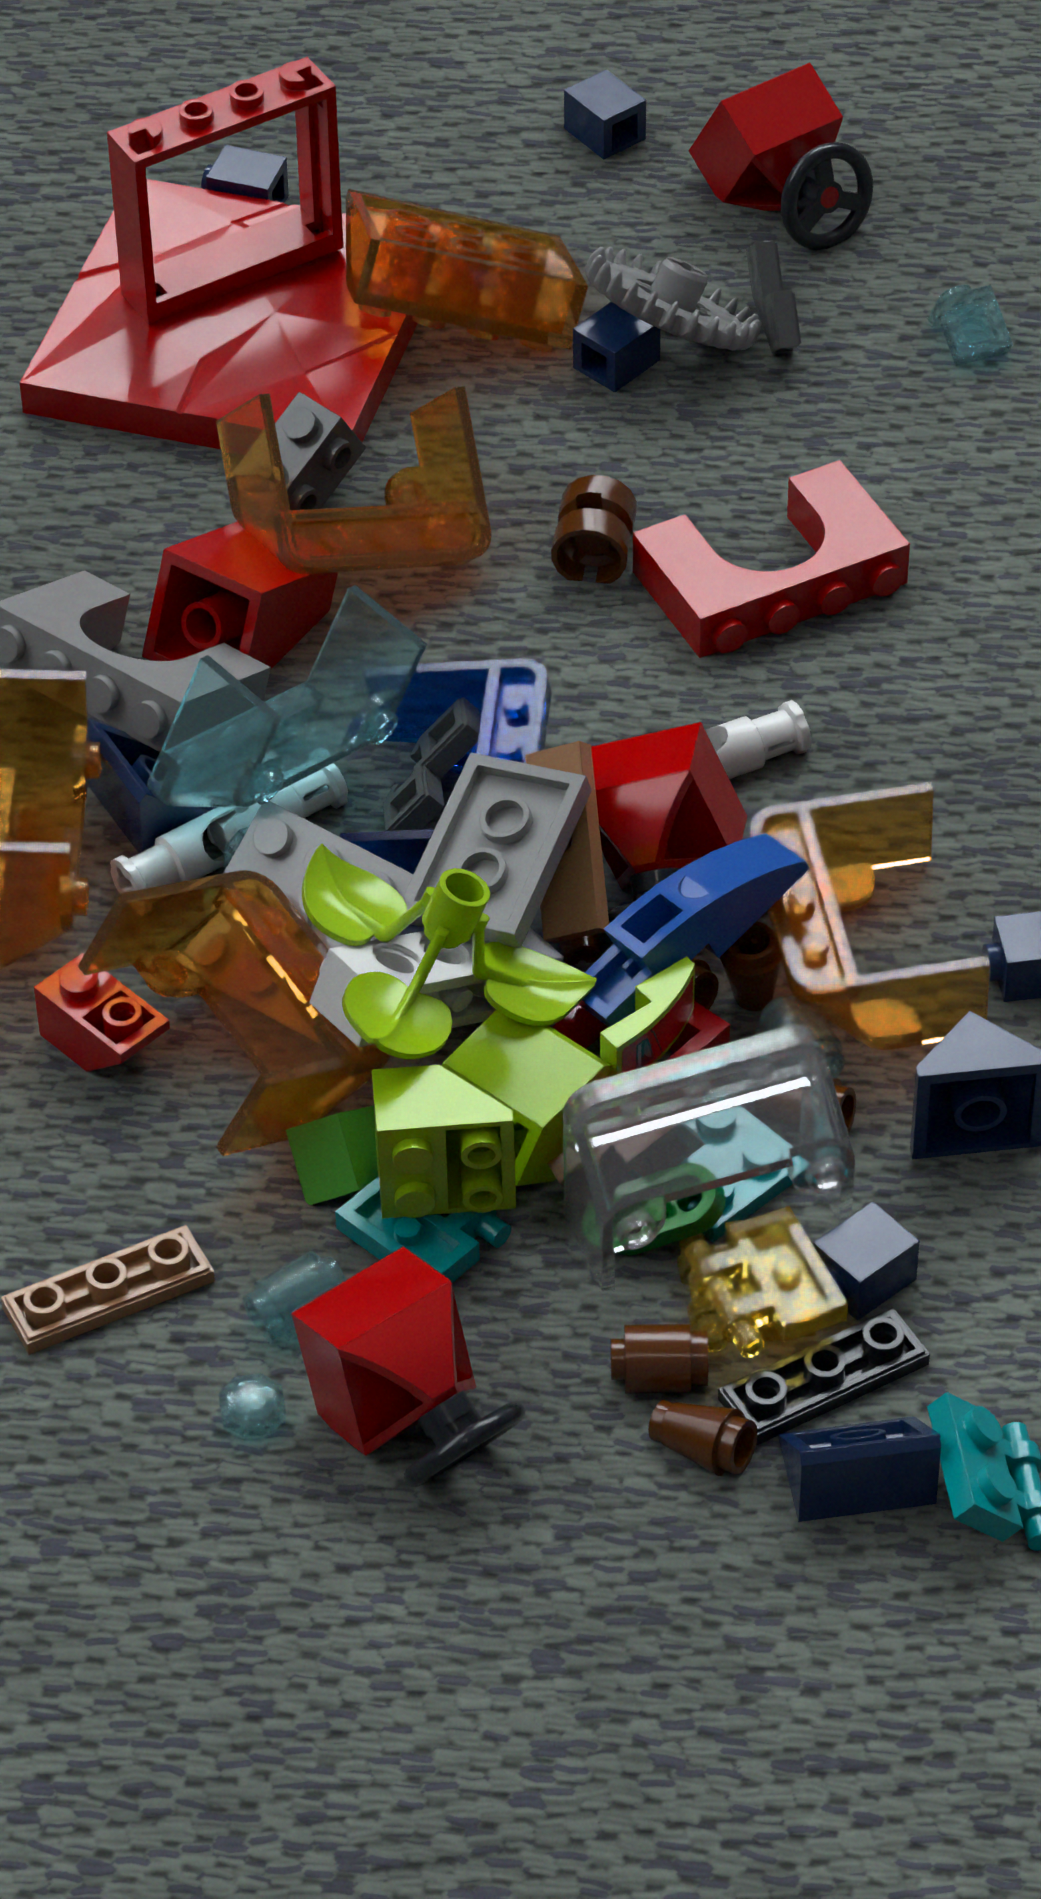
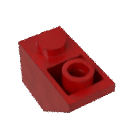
M83 953L34 986L40 1035L86 1072L122 1064L170 1029L168 1018Z

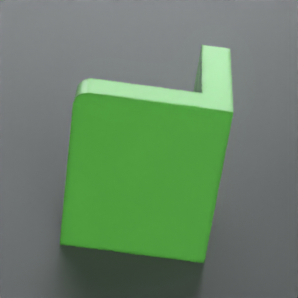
M374 1106L336 1113L286 1129L307 1204L313 1205L361 1191L378 1177Z

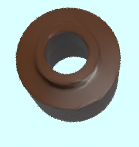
M690 1324L624 1325V1338L611 1339L610 1341L611 1380H625V1394L691 1393V1386H708L707 1330L690 1331Z

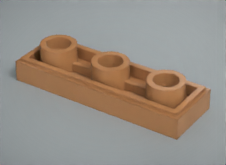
M577 741L526 754V764L587 776L592 789L540 904L544 941L559 943L605 932L604 928L609 924L591 745Z
M184 1225L1 1297V1303L28 1355L215 1282L213 1268L187 1225Z

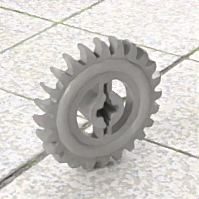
M599 247L591 254L585 266L587 279L600 294L605 295L607 299L626 312L665 332L706 346H715L716 348L733 351L748 349L757 340L761 330V321L758 320V315L753 314L750 317V308L745 307L735 316L738 305L737 298H733L725 307L718 306L721 298L720 288L716 289L710 298L702 297L708 283V275L694 265L680 259L667 257L662 262L661 260L653 266L651 272L647 273L642 270V254H638L629 267L626 265V250H620L614 259L612 247H608L606 250L604 247Z

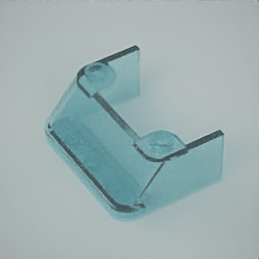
M354 585L346 591L307 681L265 702L209 655L200 658L148 779V790L168 807H249L255 803L263 805L269 802L278 791L358 751L370 743L374 745L381 744L392 734L398 724L399 717L396 715V711L428 644Z

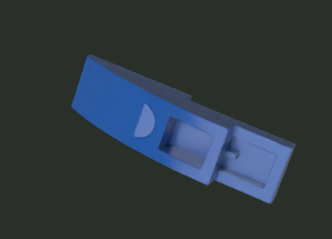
M764 833L719 848L679 869L634 901L604 928L613 945L584 972L597 978V981L592 991L578 1004L607 1027L634 1013L635 986L686 956L692 960L704 947L719 958L810 869L807 862L770 835Z

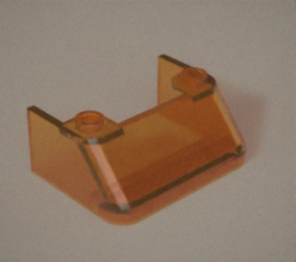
M465 386L454 387L410 413L419 466L403 468L388 479L384 491L386 505L290 510L270 394L255 396L216 421L230 504L236 521L286 568L298 574L462 565L478 558L488 549L492 532Z
M0 669V970L74 929L76 916H88L89 878L80 877L88 781L89 779H100L101 743L89 742L86 671Z
M931 782L773 805L760 810L750 823V837L767 833L804 859L810 867L768 909L791 993L798 1001L864 1045L878 1050H892L940 1042L969 1011L987 1020L990 971L987 956L858 975L840 912L858 909L872 899L875 892L874 869L931 861L934 795Z
M239 870L119 894L78 965L84 975L134 966L145 980L147 986L161 996L184 998L200 994L262 1074L216 1145L222 1156L288 1140L286 1129L323 1118L372 1079V1069H383L391 1055L380 1051L375 1044L363 1047L356 1046L309 1003L320 975L321 964L327 956L328 948L282 890L272 880L254 871Z

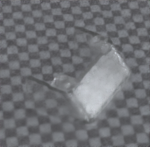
M789 1025L596 1080L576 1090L565 1103L563 1109L564 1219L602 1295L615 1292V1253L627 1249H639L651 1243L665 1223L666 1203L787 1168L788 1175L797 1190L803 1193L823 1194L838 1224L852 1216L855 1155L826 1054L814 1032L807 1026Z

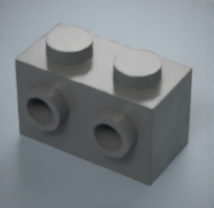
M298 392L229 485L253 512L293 537H296L305 531L366 447L342 417Z

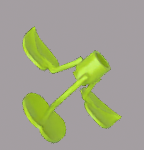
M324 844L318 846L306 868L302 882L304 910L317 929L342 944L362 946L368 943L373 936L381 942L388 943L422 915L424 933L430 944L409 986L390 974L367 972L354 977L347 985L342 997V1008L345 1017L354 1030L366 1042L375 1044L380 1051L402 1059L425 1058L439 1051L446 1043L452 1030L451 1011L442 1001L420 993L441 948H456L460 944L467 942L471 936L472 973L476 978L486 980L484 987L486 1000L496 1010L520 1023L531 1026H547L561 1021L592 991L597 978L524 946L516 948L500 942L485 944V928L490 918L483 911L490 898V889L481 877L471 871L459 868L444 871L436 887H427L422 899L407 910L403 897L391 885L374 874L340 859L325 847Z

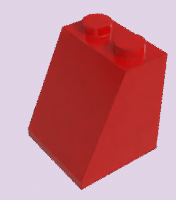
M245 519L164 548L142 657L150 661L178 660L225 643L272 669L330 611L341 562Z

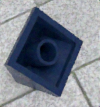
M88 719L83 725L82 737L88 786L138 853L155 846V839L217 808L177 755L170 758L129 736L122 730ZM207 828L204 831L203 836L207 835Z
M969 1011L916 1066L910 1141L912 1159L1041 1146V1049Z
M914 1416L778 1434L798 1522L932 1505L937 1502L941 1456L940 1434Z

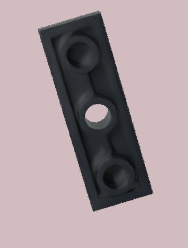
M891 1308L718 1388V1400L725 1408L740 1409L746 1419L755 1422L757 1426V1446L778 1436V1434L785 1433L929 1365L930 1353L896 1310Z

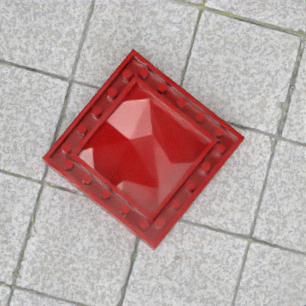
M147 179L153 263L300 207V205H287L283 202ZM113 210L85 261L77 280L73 283L19 382L23 413L252 455L298 392H301L342 417L360 441L363 442L447 262L446 231L342 213V249L148 325L121 294ZM311 231L313 235H317L315 231ZM159 291L156 292V297L162 295Z

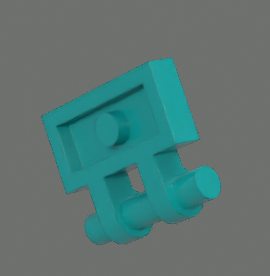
M379 1177L335 1211L336 1229L379 1260L404 1246L451 1280V1283L480 1260L479 1242L474 1239L476 1236H480L492 1246L498 1248L507 1241L512 1229L509 1224L496 1216V1210L484 1213H448L449 1215L446 1218L440 1214L419 1218L396 1217L382 1219Z
M949 1392L944 1393L929 1404L927 1409L932 1429L940 1434V1463L954 1519L1001 1542H1004L1020 1529H1024L1029 1548L1034 1551L1041 1550V1481L1039 1477L1041 1473V1453L1038 1444L1030 1441L1028 1430L1024 1423L1011 1422L1001 1428L995 1415L982 1406H975Z

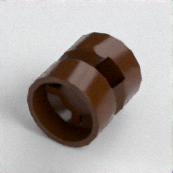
M588 475L577 478L568 484L562 495L558 525L555 529L551 549V561L557 572L567 580L583 581L586 565L598 567L595 583L611 584L620 578L626 569L630 550V537L633 534L637 513V501L632 491L621 481L609 476Z

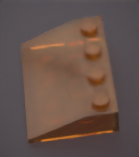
M348 189L346 196V286L353 302L359 304L358 308L379 317H389L392 311L412 315V319L415 322L436 329L445 328L446 323L467 327L466 331L471 335L486 340H498L500 335L519 338L522 345L542 352L552 351L553 346L571 349L573 328L578 325L589 286L559 235Z

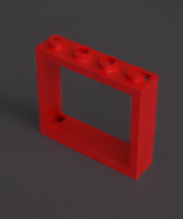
M308 57L287 62L281 67L246 80L237 81L228 87L198 98L189 99L180 105L145 118L136 119L127 125L107 132L121 294L148 325L343 248L336 85ZM295 111L300 207L153 263L146 167ZM311 231H315L317 235H313ZM159 291L162 295L156 297V292Z

